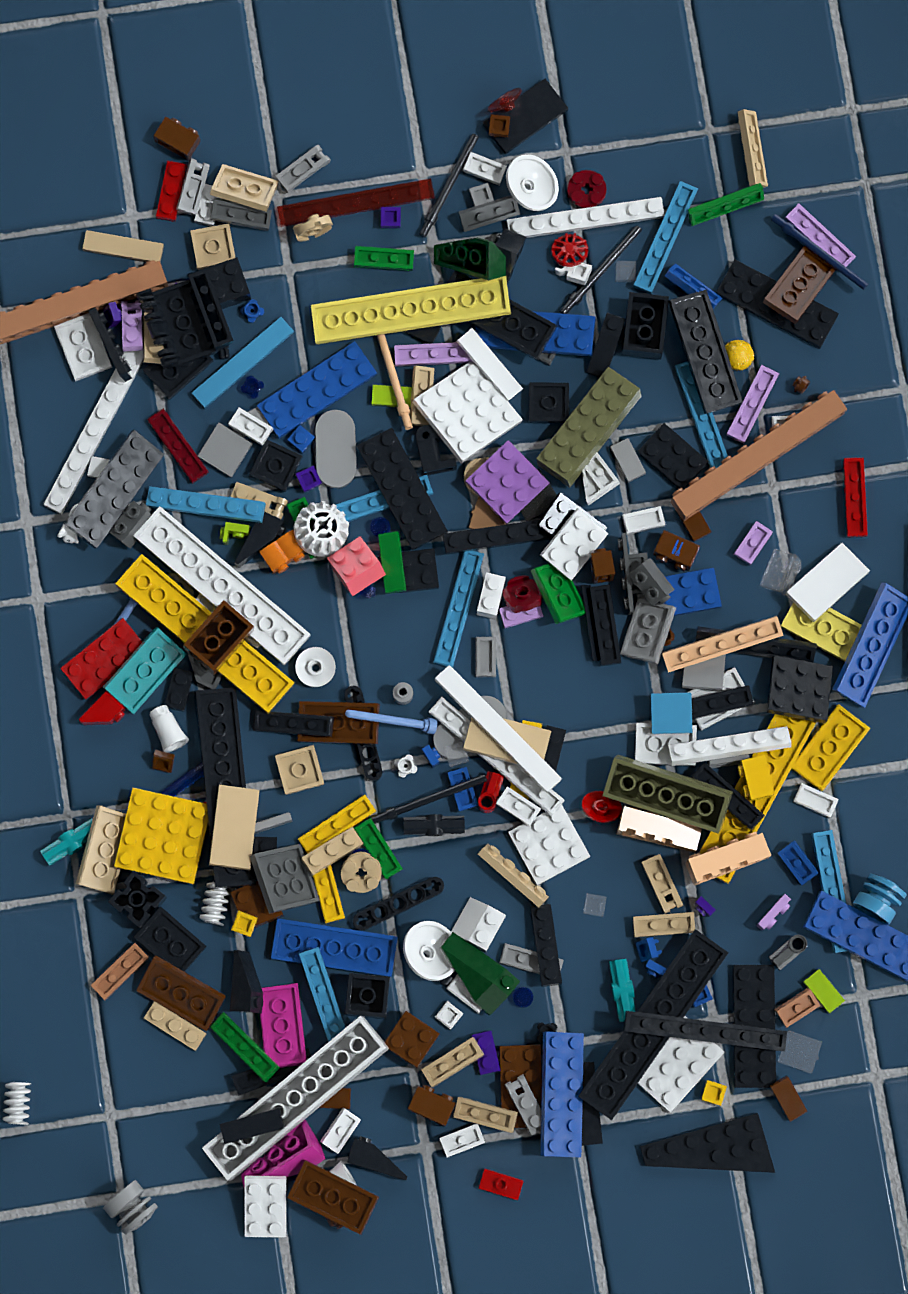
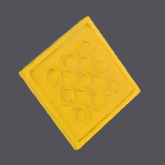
M132 788L114 867L194 885L208 826L206 804Z

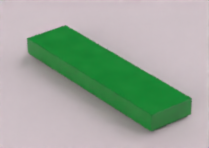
M758 183L688 209L691 226L763 201L764 191L762 184Z
M225 1012L210 1026L264 1082H267L280 1068Z

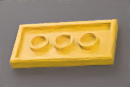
M838 704L828 717L827 722L823 723L797 757L791 769L822 792L870 730V727Z

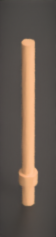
M385 334L377 335L398 404V414L402 417L405 430H410L413 428L409 416L410 409L408 404L405 403Z

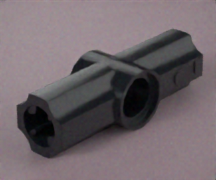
M430 814L425 815V817H404V835L443 836L444 834L465 833L464 816Z

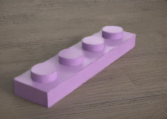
M800 204L785 217L787 222H791L796 226L795 229L845 267L856 258L846 246Z
M457 342L394 346L395 367L473 362Z
M761 365L727 432V436L743 444L745 443L779 373Z

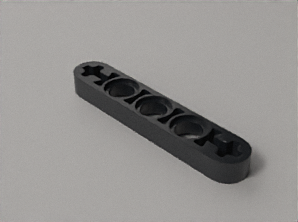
M350 686L346 689V702L354 703L352 697H348L351 691L354 690L355 693L360 694L357 696V702L365 703L362 690L358 686ZM357 744L366 779L371 782L380 780L382 777V767L376 744ZM370 747L374 750L372 758H365L363 756L365 748ZM377 760V763H373L374 769L379 770V772L376 773L377 777L373 778L372 775H368L371 769L369 764L365 766V762Z
M431 877L375 904L354 916V927L359 931L368 930L436 897L443 892L444 882L439 877ZM432 881L440 883L439 891L432 889L428 891L430 896L427 897L422 886L426 885L427 889L432 886ZM415 889H419L423 893L422 899L418 901L413 900L411 897V893ZM397 898L403 899L405 903L404 907L399 910L393 907V901ZM376 908H385L386 916L384 918H377L375 916ZM371 911L372 917L376 922L371 923L370 919L366 921L365 927L357 925L358 917L367 918L369 917L367 912Z

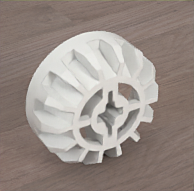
M326 501L316 504L312 502L303 508L294 524V536L298 545L305 552L319 557L329 556L340 550L349 534V522L345 519V513L343 511L340 512L335 504H325ZM321 512L328 513L327 517L322 516L319 518L315 514ZM311 518L315 520L312 531L309 525ZM334 519L337 524V529L335 533L331 530L332 522ZM326 524L325 529L323 528L317 533L319 527H322Z

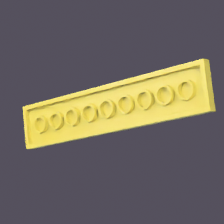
M506 276L489 281L480 278L311 305L316 344L511 314Z

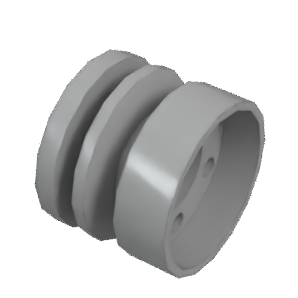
M136 1180L125 1187L103 1207L111 1218L119 1214L122 1216L117 1223L118 1227L125 1222L129 1224L122 1230L125 1235L141 1227L158 1208L155 1203L149 1208L145 1206L151 1200L150 1196L142 1201L139 1199L144 1189Z

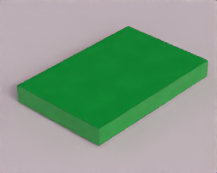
M550 563L531 570L555 624L586 614L584 603L573 580H569Z

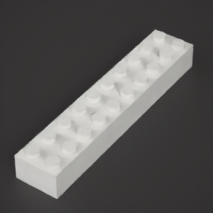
M359 1016L237 1118L240 1119L280 1108L285 1129L229 1144H224L222 1133H220L202 1149L227 1181H232L384 1054L389 1047L363 1016Z

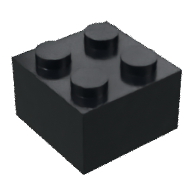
M238 257L206 267L222 309L251 300Z
M349 973L345 1015L386 1019L390 977Z

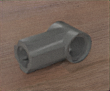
M794 935L768 958L780 971L807 948V940L802 935ZM794 939L802 942L800 950L793 948L792 941Z

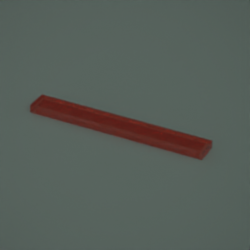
M430 178L277 206L280 225L284 227L305 223L308 221V217L318 214L319 217L329 215L330 218L377 210L381 209V207H393L435 199Z

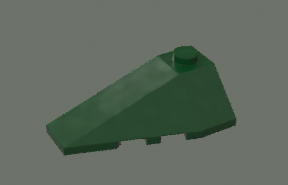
M476 237L434 245L435 265L488 281L506 276V256L492 241Z
M454 932L451 933L440 947L452 968L456 970L461 978V983L469 991L473 1002L489 1016L508 998L520 983L506 968Z

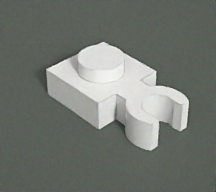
M585 263L573 267L563 266L564 268L562 269L555 268L556 275H567L568 281L586 285L592 271V265Z

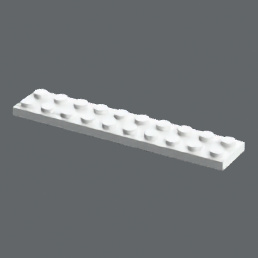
M160 506L133 535L142 545L216 608L225 600L254 625V631L250 634V637L283 665L291 659L311 636L309 632Z

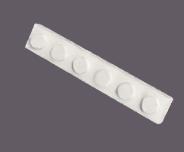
M786 726L668 745L672 766L790 748L791 739L788 727Z

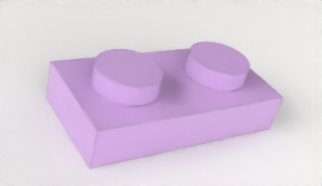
M756 521L734 555L751 566L773 532Z
M508 606L499 608L504 628L543 617L540 606L528 611H521L520 613L512 612Z
M784 894L756 926L762 931L765 928L770 929L777 922L774 919L780 912L783 915L790 907L788 902L791 899Z

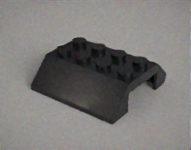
M207 268L189 274V279L154 292L150 288L136 294L138 302L142 303L140 305L141 310L154 309V313H148L144 316L145 321H148L146 324L152 339H156L153 341L154 345H167L168 349H162L157 353L159 358L162 357L160 362L163 368L179 367L216 354L234 342Z

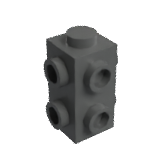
M133 500L126 507L124 513L116 521L109 533L131 549L137 541L133 535L150 518L151 514L149 512L151 509L143 502L139 505Z
M651 558L629 574L632 582L639 587L645 599L652 606L658 602L661 605L671 598L669 594L675 590Z

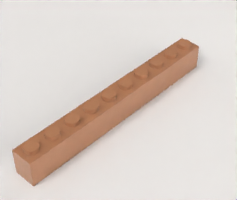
M152 260L146 262L142 267L128 268L122 274L113 273L108 275L107 279L101 281L96 279L90 281L86 286L72 287L69 292L63 294L62 292L54 293L51 295V298L45 300L37 299L27 306H16L13 308V311L7 313L5 311L0 312V345L85 315L94 307L101 311L108 303L116 302L119 305L121 301L136 299V294L151 288V291L154 292L168 287L160 261Z
M834 390L830 393L825 391L817 397L818 401L813 404L811 402L807 403L801 408L802 411L797 415L795 412L785 419V423L774 425L769 429L770 433L765 436L763 434L759 435L753 440L754 443L749 447L744 445L737 451V455L734 457L730 455L721 461L722 465L715 468L713 466L705 472L706 476L701 479L697 477L689 483L690 486L685 490L680 488L674 492L670 503L683 521L844 415L847 408Z

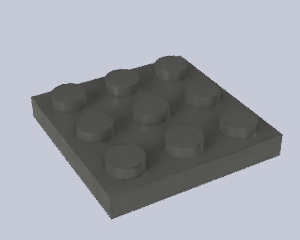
M301 844L255 853L250 856L269 914L320 901L312 876L301 861V858L304 856Z

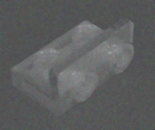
M774 549L760 585L763 588L777 591L783 596H787L786 592L794 586L795 577L801 570V560L796 554Z

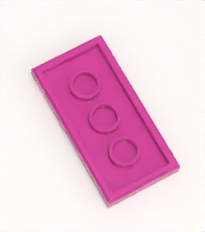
M298 983L262 988L264 1003L260 1019L264 1052L280 1068L302 1065L307 1061Z

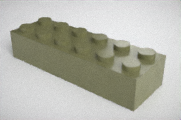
M608 367L536 458L538 466L570 488L580 476L585 466L590 463L592 457L601 449L641 398L640 388Z
M617 755L614 757L603 796L719 833L722 829L733 791Z

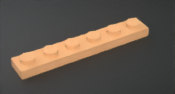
M774 616L662 652L669 673L784 635L778 617Z

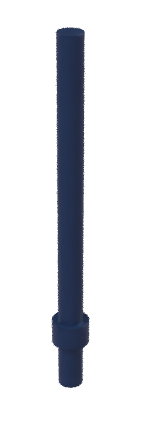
M777 214L772 217L771 221L781 227L785 234L793 236L861 289H866L868 286L867 282L795 229V225L791 222L787 223Z

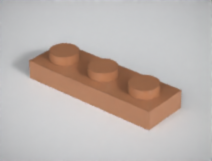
M134 943L91 984V987L106 1000L149 957Z

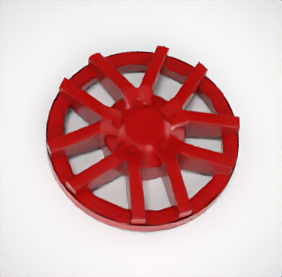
M565 233V235L554 240L551 250L553 259L558 264L566 267L581 264L588 256L586 240L576 235V233ZM568 238H573L572 242H568ZM569 258L572 260L571 263L566 262V261H567Z

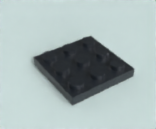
M774 655L772 658L767 713L825 724L828 719L833 666Z

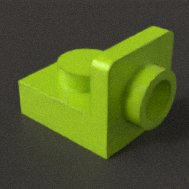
M226 522L225 527H221L220 539H223L224 545H228L229 534H233L232 537L244 539V536H249L250 526Z

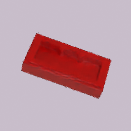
M484 1169L479 1189L518 1200L524 1180Z

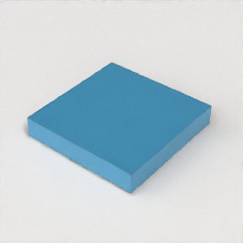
M691 693L651 694L652 734L692 733Z

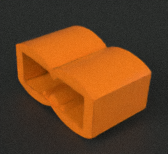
M293 530L287 532L260 551V555L273 574L284 572L288 569L290 562L295 561L296 563L305 557V551L298 545Z

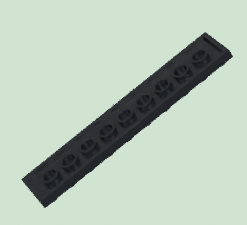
M236 688L195 691L210 846L212 845L219 785L246 788ZM252 862L250 870L213 866L215 889L256 885Z
M695 929L637 1012L684 1018L729 952ZM624 1031L578 1097L612 1121L670 1037Z

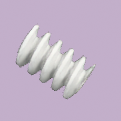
M213 881L206 884V887L211 890L205 891L204 894L209 898L203 899V903L208 906L201 908L206 914L200 915L199 918L206 923L224 926V924L219 922L220 919L226 918L221 914L222 911H227V908L222 906V904L229 903L224 896L231 893L226 888L215 889Z
M11 1082L5 1084V1087L11 1091L4 1093L10 1099L4 1101V1104L8 1105L9 1108L3 1109V1112L9 1114V1116L3 1117V1121L8 1122V1124L29 1125L23 1119L29 1117L24 1111L30 1109V1107L25 1105L24 1102L30 1101V1098L26 1097L25 1094L30 1093L31 1090L25 1088V1086L31 1083Z

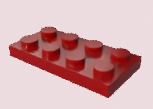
M122 618L60 669L86 700L111 679L141 645L142 641L125 619Z

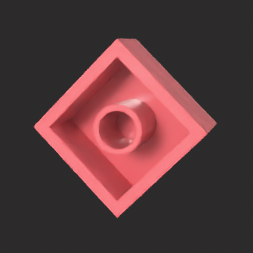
M361 537L356 538L327 557L333 571L352 596L386 575L379 560Z

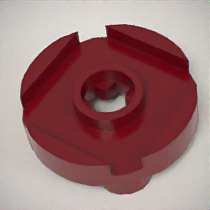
M591 170L574 173L567 187L568 198L579 209L598 206L605 199L607 191L603 176ZM589 186V188H592V191H589V194H585V191L581 190V188Z
M529 576L514 577L507 582V586L503 589L504 602L514 613L528 611L542 604L543 596L535 580L529 579ZM523 591H524V593H527V594H526V595H520V592H523Z

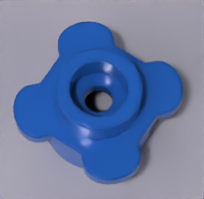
M252 299L245 306L241 307V313L247 316L250 323H253L258 316L264 314V309L260 308L257 301Z

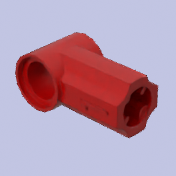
M487 772L486 777L488 781L484 782L480 797L478 798L479 810L487 814L494 811L504 780V776L495 772ZM483 799H490L493 803L492 806L484 807L481 804Z

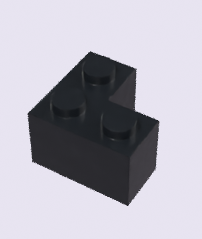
M505 228L501 235H497L493 243L506 256V278L508 284L522 252L526 236Z

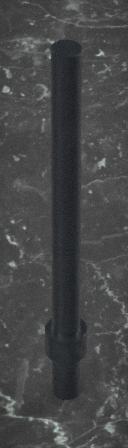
M471 135L431 212H428L426 215L425 223L419 233L420 236L426 238L432 225L436 224L437 216L463 169L470 152H472L479 138L478 135Z
M636 225L589 277L586 285H582L577 292L571 294L568 298L569 301L560 310L562 314H568L575 305L577 306L582 301V297L641 233L642 229Z
M483 774L396 808L394 806L387 808L385 812L372 816L373 822L376 824L387 819L393 820L398 818L400 814L487 782V777Z

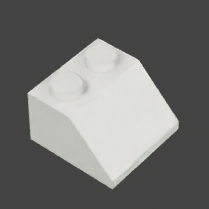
M470 897L451 933H456L471 945L486 952L506 915Z

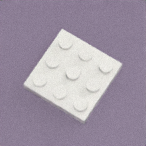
M562 805L552 816L544 812L537 816L530 826L524 823L508 832L536 885H540L590 857Z

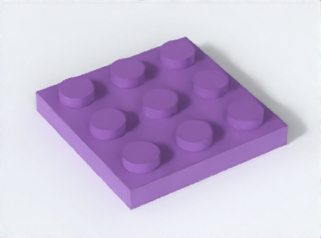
M509 440L465 481L505 524H508L549 485L545 477Z

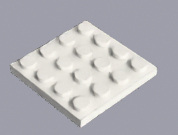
M474 362L467 363L413 400V404L460 463L472 457L523 420Z
M670 1037L638 1084L671 1113L723 1055L724 1051L716 1043Z

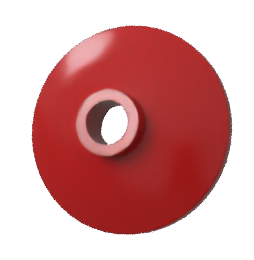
M593 791L585 795L581 806L585 815L597 822H611L620 816L622 810L620 801L603 796L604 791Z

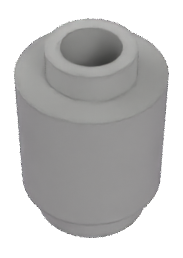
M401 682L394 687L393 698L395 702L400 705H406L412 701L413 689L408 683ZM406 690L407 694L402 696L399 694V691Z

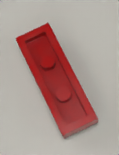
M167 161L156 219L176 222L178 213L176 208L184 183L187 164Z

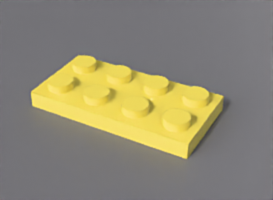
M794 602L781 624V628L809 643H816L818 648L844 662L862 626L832 608H829L815 622H812Z

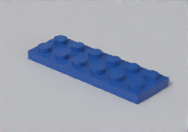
M532 311L557 325L555 332L542 353L592 356L595 316ZM476 327L475 332L489 348L517 350Z
M354 341L259 403L257 408L269 426L273 427V431L278 439H280L375 377L377 372Z
M881 583L832 689L859 707H866L907 618L908 597L887 583Z
M820 891L803 928L908 982V935Z
M277 918L271 959L302 964L299 953L319 947L326 968L392 977L398 937Z
M543 1032L541 1156L581 1157L582 1099L578 1096L583 1090L584 1033Z

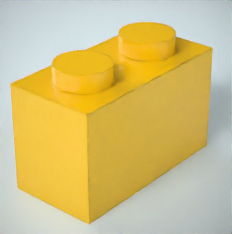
M762 755L741 760L740 766H738V773L740 778L744 779L745 785L742 788L745 798L748 797L749 802L773 797L775 793L766 756Z

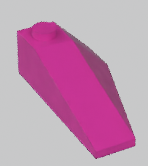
M306 1120L302 1121L276 1145L272 1146L263 1158L259 1157L241 1174L244 1189L245 1176H286L287 1178L298 1174L305 1160L315 1165L325 1160L322 1146Z

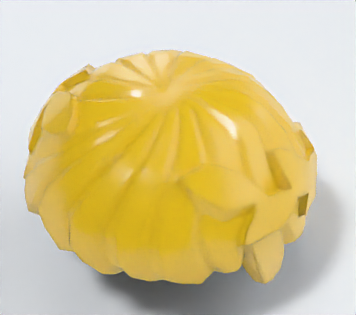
M733 340L725 345L733 370L742 371L752 364L754 351L749 343L744 340Z

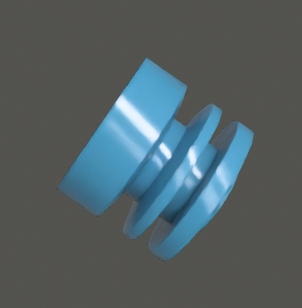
M870 873L867 879L871 883L865 882L863 885L869 891V894L859 892L852 904L865 914L890 925L896 915V912L890 905L900 907L902 903L898 899L904 900L907 894L889 879Z

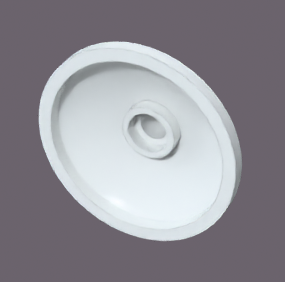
M521 155L509 164L506 172L507 187L512 197L521 206L532 211H542L549 208L556 201L559 191L558 181L554 171L544 160L533 155Z
M433 921L420 922L407 932L403 943L404 956L409 967L418 976L430 981H439L447 978L455 971L440 949L442 944L451 935V932L445 926Z

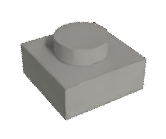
M488 183L469 189L474 206L494 201Z

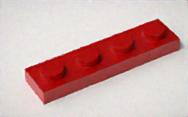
M844 458L847 537H867L864 458Z

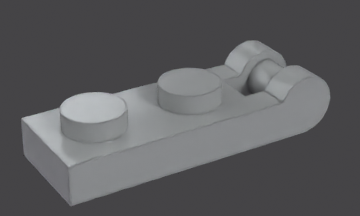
M316 145L276 175V179L286 192L289 193L319 169L328 165L331 159L322 153V148L319 145ZM313 157H317L318 161L316 163L312 160Z
M190 158L176 210L192 216L197 214L209 164L204 162L201 164L197 160ZM194 170L200 171V175L194 174Z
M521 1075L517 1077L516 1081L512 1083L509 1081L504 1084L530 1135L541 1131V1108L525 1077ZM522 1087L524 1093L517 1095L515 1090Z

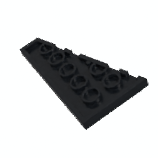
M758 1113L640 1146L645 1166L775 1173Z

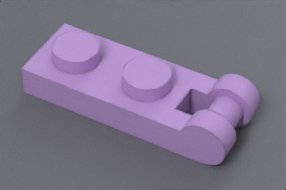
M138 300L135 303L121 301L123 352L143 350V323L140 307L142 303H139ZM136 310L135 314H128V311Z

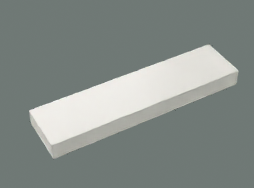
M473 328L456 341L507 401L523 389Z

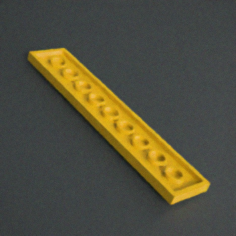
M143 554L137 558L115 583L118 588L184 643L212 614ZM246 641L218 670L221 675L268 714L294 685V682Z
M774 714L767 729L787 726L791 747L753 753L751 757L765 755L771 776L774 796L750 802L765 816L816 722ZM740 778L734 789L744 796L742 786L745 783L744 779ZM727 810L721 831L719 833L710 832L699 852L700 855L707 853L708 849L719 846V848L727 846L726 843L731 840L738 839V841L746 839V835L758 831L764 818L750 831ZM735 871L717 878L729 884Z

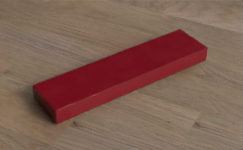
M164 408L147 419L192 484L209 473Z

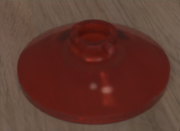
M515 88L505 93L488 107V111L497 112L503 109L505 112L510 111L515 107L514 102L520 96L522 89Z

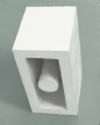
M486 573L477 615L492 619L497 618L506 577Z

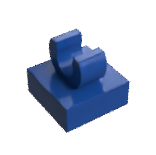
M651 937L635 943L641 962L659 957L658 955L662 953V950L657 951L655 946L659 940Z

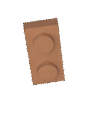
M807 988L774 1010L787 1028L818 1008L820 1004L811 989Z

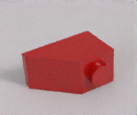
M106 691L82 715L79 721L83 725L118 723L124 717L125 713L123 712L126 709Z

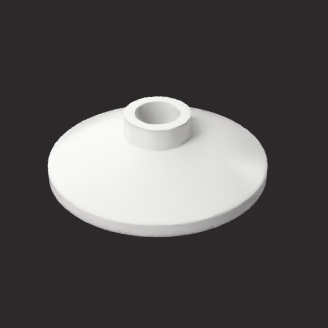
M312 647L304 650L298 656L295 669L298 678L304 684L311 687H320L327 684L333 678L336 665L333 656L327 650L320 647ZM314 665H318L320 667V669L317 672H314L312 670V667Z

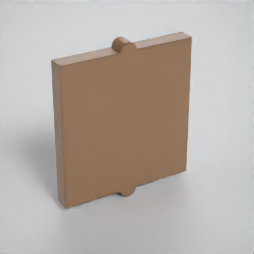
M478 497L475 509L471 512L472 518L469 528L478 529L506 525Z

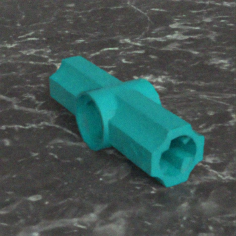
M92 818L76 829H70L58 837L57 841L40 851L49 866L84 847V844L87 843L93 821Z
M620 959L609 961L612 977V994L614 1001H616L619 1022H624L626 1011H636L633 1000L635 998L634 988L629 977L627 960Z

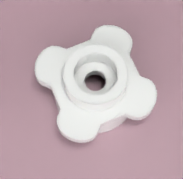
M406 755L404 758L396 759L394 765L399 770L398 775L402 778L406 777L409 773L414 774L417 772V766L413 763L412 755Z

